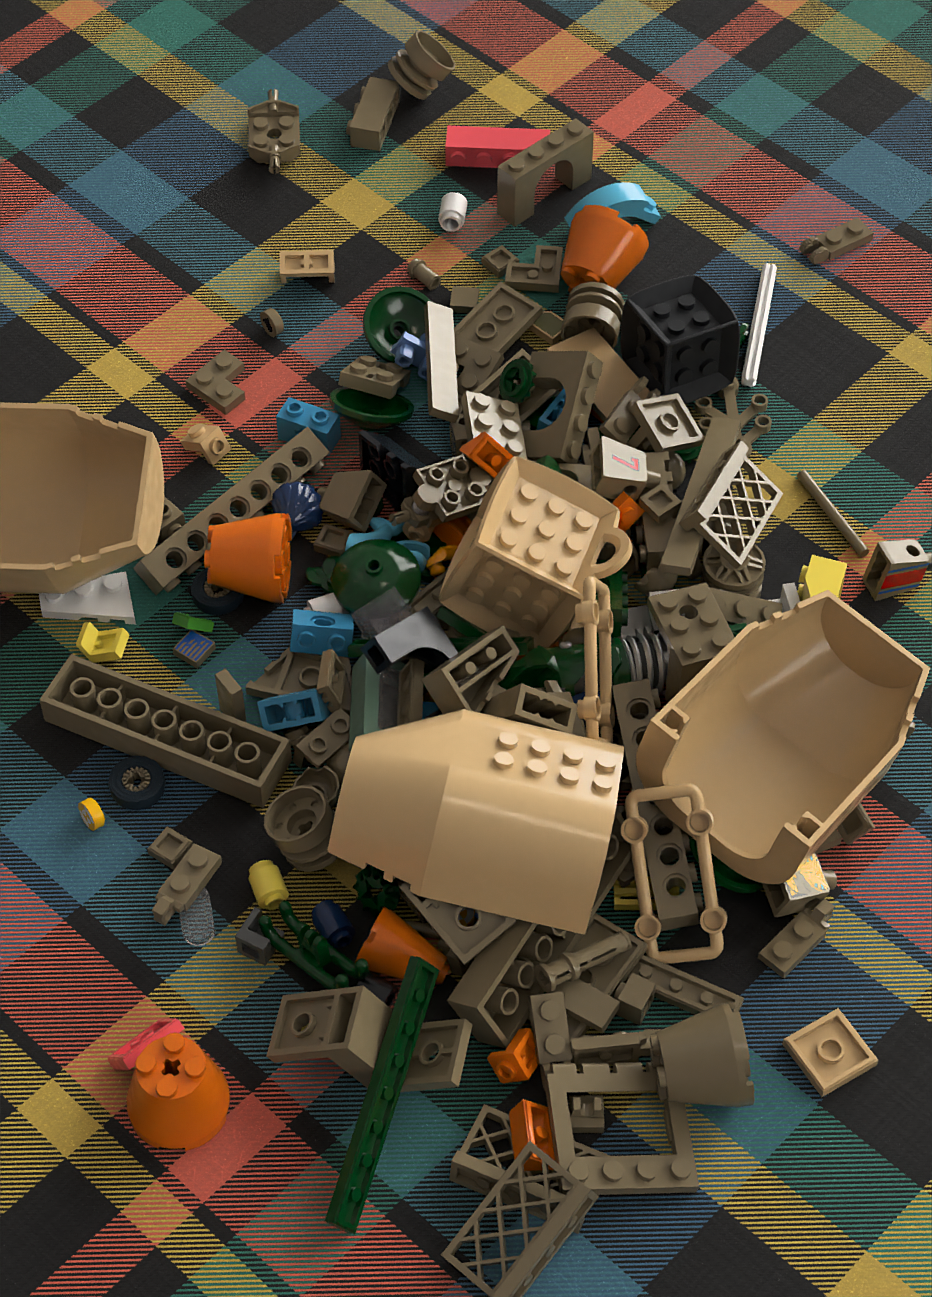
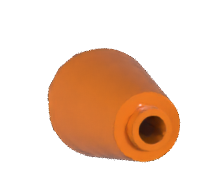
M384 907L372 926L371 932L364 942L356 961L361 958L366 959L369 963V971L403 979L410 956L420 957L439 969L436 982L442 984L451 967L445 964L447 956L393 910Z

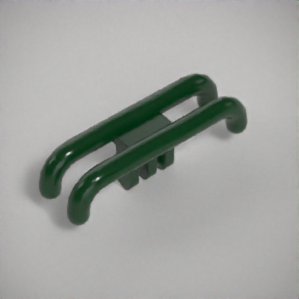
M284 900L279 903V912L287 927L297 935L298 949L278 934L268 915L260 916L258 921L259 927L264 937L270 939L271 945L326 989L349 987L347 975L341 973L334 978L323 969L329 962L334 963L355 979H365L369 974V963L366 959L361 958L354 963L329 944L325 937L319 935L314 929H310V926L305 922H301L294 914L289 901Z

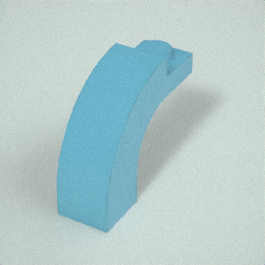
M623 182L610 184L591 192L582 198L564 217L570 226L574 215L586 205L605 206L618 211L619 218L636 217L652 224H656L661 215L656 209L655 201L645 195L640 185Z

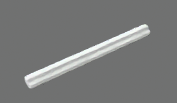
M765 263L762 266L741 377V384L744 387L756 385L777 267L774 264Z

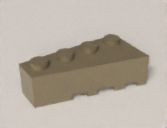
M669 452L645 453L647 470L660 473V484L663 483L673 493L672 471H669ZM644 487L639 498L652 489ZM638 498L637 500H635V502H636L638 505H639V498ZM645 511L634 523L638 524V526H635L636 544L641 543L638 547L639 562L645 563L646 572L652 567H659L677 519V511L659 524Z

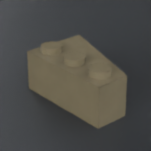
M504 625L478 638L423 677L421 681L442 714L462 709L480 713L485 703L489 702L494 695L492 692L498 682L503 680L520 651Z

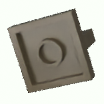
M678 393L635 401L630 407L641 426L627 444L630 447L641 451L645 450V452L655 450V452H674L698 447L704 442L703 434Z

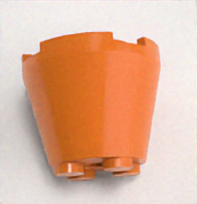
M600 205L584 206L581 211L574 215L571 221L560 272L562 279L569 286L568 291L571 292L574 287L587 282L604 283L615 289L641 262L648 250L649 241L642 228L638 224L632 226L619 218V212L614 209Z
M273 513L218 525H209L208 543H211L210 550H205L204 567L208 568L207 583L271 603H284V598H287L292 563L290 561V542H288L292 541L290 515Z
M170 1033L147 1045L135 1061L136 1066L127 1092V1112L133 1129L143 1141L157 1149L159 1147L170 1149L185 1148V1151L207 1143L221 1130L227 1120L230 1091L225 1075L195 1042L183 1037L179 1033Z

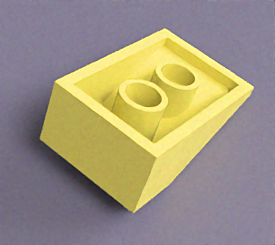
M812 555L809 566L803 565L800 573V584L797 591L800 602L826 590H829L840 599L848 563Z

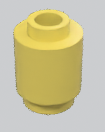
M262 860L250 867L248 880L259 907L268 910L278 909L279 903L287 900L289 897V892L278 866L274 865L270 860Z

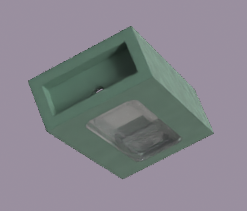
M362 654L352 667L349 729L350 752L356 736L397 726L399 672L406 664L398 662L377 675L365 655Z

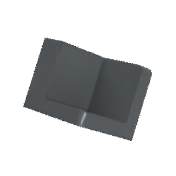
M255 907L235 935L237 952L266 966L276 949L271 945L270 939L265 938L258 923L260 916H262V910ZM274 927L278 934L285 938L284 932Z

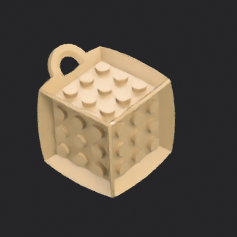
M514 456L504 465L486 492L475 518L452 558L438 599L448 609L488 633L494 628L496 629L504 625L505 628L519 632L520 636L534 637V648L538 645L551 648L567 631L575 618L576 604H581L583 601L584 580L589 576H594L597 579L608 577L619 571L630 559L632 543L628 535L618 528L620 511L608 500L570 477L536 462ZM606 542L612 543L615 546L613 557L605 563L596 564Z

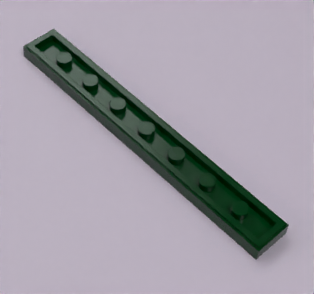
M410 956L324 1221L346 1233L355 1234L439 973V969L420 957Z

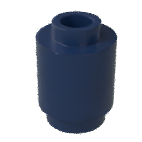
M325 900L313 908L311 912L313 917L312 923L318 933L325 937L329 944L336 949H342L352 942L355 928L339 904L334 903L332 900Z

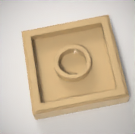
M839 1008L784 1038L782 1043L821 1097L877 1066L878 1063L877 1057Z

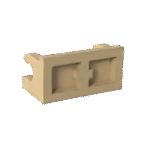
M334 250L280 251L281 284L287 283L286 277L329 276V282H335Z

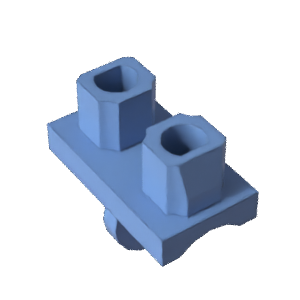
M404 332L390 351L395 355V363L403 368L409 367L411 364L418 367L419 377L427 380L425 333L420 338Z

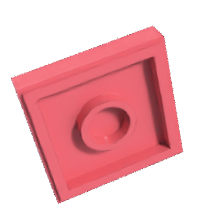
M158 1019L108 1056L107 1060L113 1069L130 1070L136 1065L137 1057L147 1045L170 1033H180L185 1028L179 1019Z

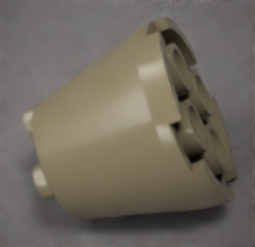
M735 1002L716 1005L650 1035V1058L652 1067L657 1072L658 1080H656V1086L660 1101L667 1100L668 1102L728 1107L754 1105L753 1081L748 1080L750 1076L749 1049L740 1012H734V1009H736Z

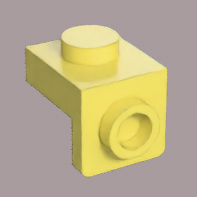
M84 622L76 646L93 663L117 660L122 658L130 635L124 628L98 631L91 622Z

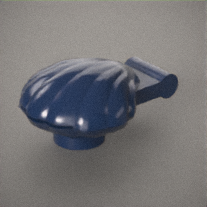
M299 481L287 482L276 489L272 495L271 505L273 513L290 515L292 539L297 532L311 530L319 525L324 513L319 507L321 496L310 484H304Z

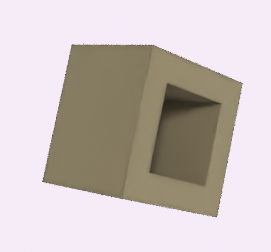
M631 973L626 983L621 982L615 992L614 999L620 1001V1008L616 1015L641 1025L654 1001L656 983Z

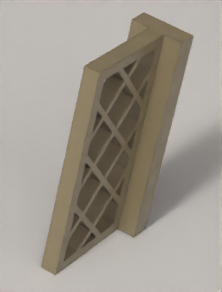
M742 440L722 453L679 522V525L687 532L695 528L735 569L743 564L783 495L770 479L746 456L749 447ZM741 466L748 473L750 480L743 479ZM730 485H736L739 497L732 496ZM745 486L752 487L755 499L748 498ZM761 488L771 496L770 500L763 499ZM719 503L726 504L728 515L721 514ZM735 504L741 505L744 516H737ZM750 505L757 506L759 518L753 517ZM708 521L715 522L717 533H714L706 525ZM724 522H730L733 535L726 533ZM740 523L746 524L749 536L742 535ZM729 541L736 543L738 555L730 549Z
M485 1104L483 1105L460 1151H456L451 1161L450 1181L483 1195H488L506 1171L502 1168L500 1162L514 1159L509 1114ZM486 1118L500 1123L503 1130L487 1135L483 1124ZM507 1138L512 1150L496 1155L491 1143ZM574 1141L575 1157L610 1156ZM485 1145L490 1157L478 1159L468 1155L471 1148ZM543 1170L524 1171L525 1177L543 1173ZM549 1170L550 1174L557 1173L555 1170ZM518 1173L513 1179L519 1178ZM554 1179V1183L550 1184L551 1199L562 1198L565 1194L559 1192L558 1179ZM536 1182L525 1184L527 1202L545 1200L543 1185ZM519 1185L507 1186L502 1192L503 1203L507 1205L521 1203ZM557 1204V1205H552V1210H553V1211H554V1209L558 1206V1204ZM546 1206L528 1209L529 1214L547 1220ZM585 1216L574 1229V1233L579 1234L581 1227L584 1223Z
M529 1141L441 1256L488 1296L523 1297L599 1196ZM534 1153L542 1160L543 1175L525 1177L524 1164ZM548 1165L551 1168H553L557 1173L549 1174ZM518 1173L519 1178L513 1179ZM565 1178L573 1185L564 1197L551 1199L550 1180ZM544 1181L545 1200L527 1202L525 1184ZM519 1185L521 1203L503 1206L502 1192L507 1186ZM496 1201V1207H491ZM557 1204H558V1206H557V1207L554 1209V1211H553V1210H552V1205H557ZM546 1206L547 1220L540 1227L529 1228L528 1209ZM522 1210L523 1229L505 1231L503 1212ZM497 1213L499 1232L481 1235V1219L486 1214ZM474 1230V1236H469ZM536 1233L530 1241V1234ZM524 1235L525 1248L521 1254L507 1257L505 1237ZM499 1238L501 1258L483 1260L481 1241ZM475 1242L476 1261L462 1263L454 1256L463 1243ZM514 1262L508 1269V1263ZM501 1264L502 1278L492 1289L484 1282L483 1266ZM477 1267V1275L469 1268Z

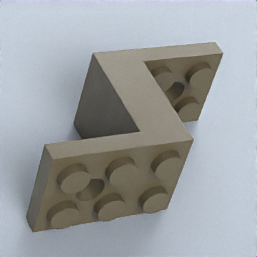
M706 582L648 597L647 606L670 650L665 692L667 703L734 638ZM684 613L693 614L695 618L687 619L686 617H683L681 615Z
M395 877L399 886L400 897L422 923L428 922L464 966L516 923V920L511 917L473 909L478 914L477 923L471 927L463 926L459 922L458 917L460 912L468 907L418 896L410 892L411 884Z
M365 986L283 995L266 1057L274 1063L328 1057L368 1088L393 1010ZM466 1018L422 1023L401 1092L459 1087L472 1030V1024ZM308 1024V1026L303 1031H301L302 1027H305ZM438 1051L437 1056L433 1060L429 1061L430 1056L434 1055Z

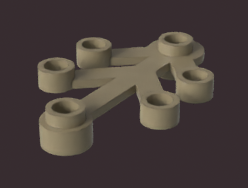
M735 377L730 385L716 392L720 398L724 399L726 415L714 408L711 398L707 396L695 401V411L700 415L707 416L701 418L698 423L703 436H706L708 428L704 426L710 425L712 416L741 420V428L736 443L742 440L749 447L746 456L749 458L752 453L751 444L762 434H766L771 430L772 420L767 415L757 416L754 427L742 436L741 429L758 413L766 411L768 398L764 394L753 395L751 405L738 415L736 396L739 391V381Z

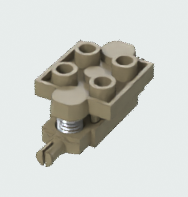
M463 454L416 469L412 477L418 484V489L414 492L413 496L403 500L401 504L402 511L389 515L390 523L392 522V526L409 522L415 529L424 525L427 528H431L478 511L493 480L480 467L472 468Z

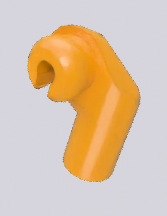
M457 545L440 547L427 560L426 569H429L431 576L436 577L445 572V566L442 563L452 560L458 548Z

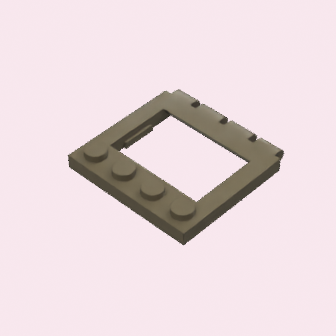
M641 1062L613 1063V1073H610L608 1063H581L580 1073H577L575 1063L550 1064V1074L546 1075L544 1083L555 1162L591 1189L596 1195L696 1192L699 1188L685 1103L664 1100L665 1110L663 1115L668 1144H671L672 1154L575 1157L574 1138L566 1092L657 1091L656 1069H653L651 1062L646 1063V1072H643ZM565 1178L558 1179L559 1192L566 1195L573 1185Z

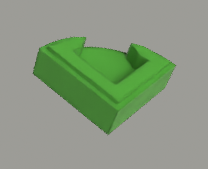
M180 612L174 613L172 619L173 624L186 629L212 633L214 627L212 620L191 617L189 614Z

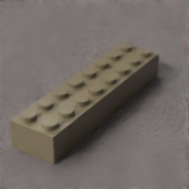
M73 654L69 656L40 698L46 722L131 756H146L155 760L161 768L261 808H264L292 761L290 739Z
M617 807L607 855L589 922L632 856L630 843L624 840L621 835V825L625 820ZM515 919V924L476 956L447 1001L461 1019L466 1018L472 1024L471 1033L478 1042L506 1049L530 1015L528 996L539 995L545 992L537 982L534 971L535 966L539 963H550L558 959L561 953L570 952L581 934Z

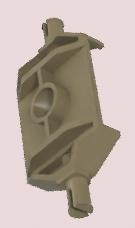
M272 89L268 91V100L248 108L249 157L257 163H268L269 172L274 174V167L276 174L280 172L281 162H292L300 155L299 106L278 100L279 92L274 89V96L272 95ZM273 136L279 137L277 139H270Z

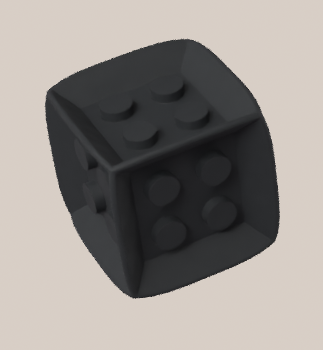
M697 275L681 276L640 290L626 299L621 319L622 358L639 379L645 376L649 380L646 387L650 392L658 389L661 392L660 396L678 393L685 404L716 393L733 382L739 359V323L732 308L707 281Z

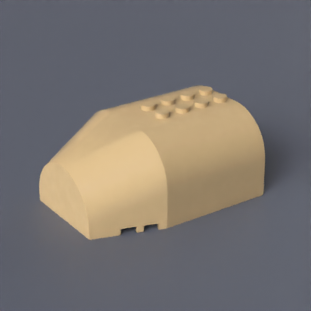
M0 402V592L66 594L153 551L159 538L164 509L163 462L160 447L154 433L120 421L117 424L104 419L102 415L97 413L93 415L80 411L79 407L71 404Z
M826 590L796 603L794 609L781 613V611L775 612L771 615L770 619L761 623L755 621L748 624L650 720L636 753V766L639 778L644 788L686 783L697 786L702 792L705 809L709 810L714 818V824L708 833L711 853L732 870L753 881L764 884L784 883L793 877L888 772L904 746L906 734L913 720V713L921 697L930 667L832 592ZM690 797L653 801L672 822L696 840L695 835L686 826L687 816L692 811Z
M466 709L356 736L347 763L327 852L362 869H365L367 864L384 871L383 879L392 883L395 877L411 884L410 892L421 897L585 935L612 832L624 746Z

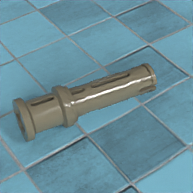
M620 930L573 954L571 952H563L558 956V959L547 964L539 963L535 966L534 971L537 982L546 993H550L555 990L557 985L567 980L571 982L577 980L581 972L620 953L629 951L632 947L631 940L625 931L622 932Z

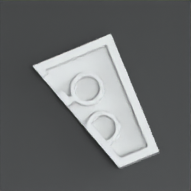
M126 571L104 575L66 594L39 593L43 618L79 620L82 617L98 618V622L108 623L110 619L125 620V624L136 625Z

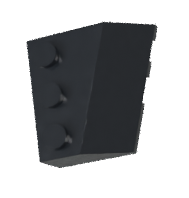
M365 430L358 432L360 470H371L384 481L387 487L383 497L396 512L402 511L401 504L403 500L413 496L419 487L412 477L416 469L426 467V465L387 436Z

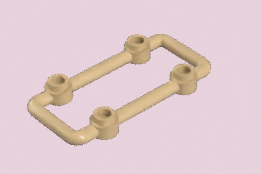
M589 576L584 580L583 601L581 604H576L575 607L576 621L584 625L585 697L577 702V715L579 719H584L586 722L587 738L613 744L615 708L612 703L611 634L613 633L614 623L610 608V591L606 584L594 576ZM597 633L599 634L600 699L598 696Z
M686 783L631 791L625 799L626 820L621 825V835L624 840L630 843L640 911V916L635 922L634 929L636 935L647 944L646 955L665 964L717 958L722 953L724 947L722 930L727 923V914L723 908L718 906L708 835L714 824V818L710 811L705 809L701 790L693 784ZM690 797L692 811L687 816L686 826L696 837L705 909L700 916V925L704 931L709 933L711 945L708 947L660 952L658 951L657 937L662 930V925L652 909L643 839L648 833V824L644 818L639 816L638 802Z

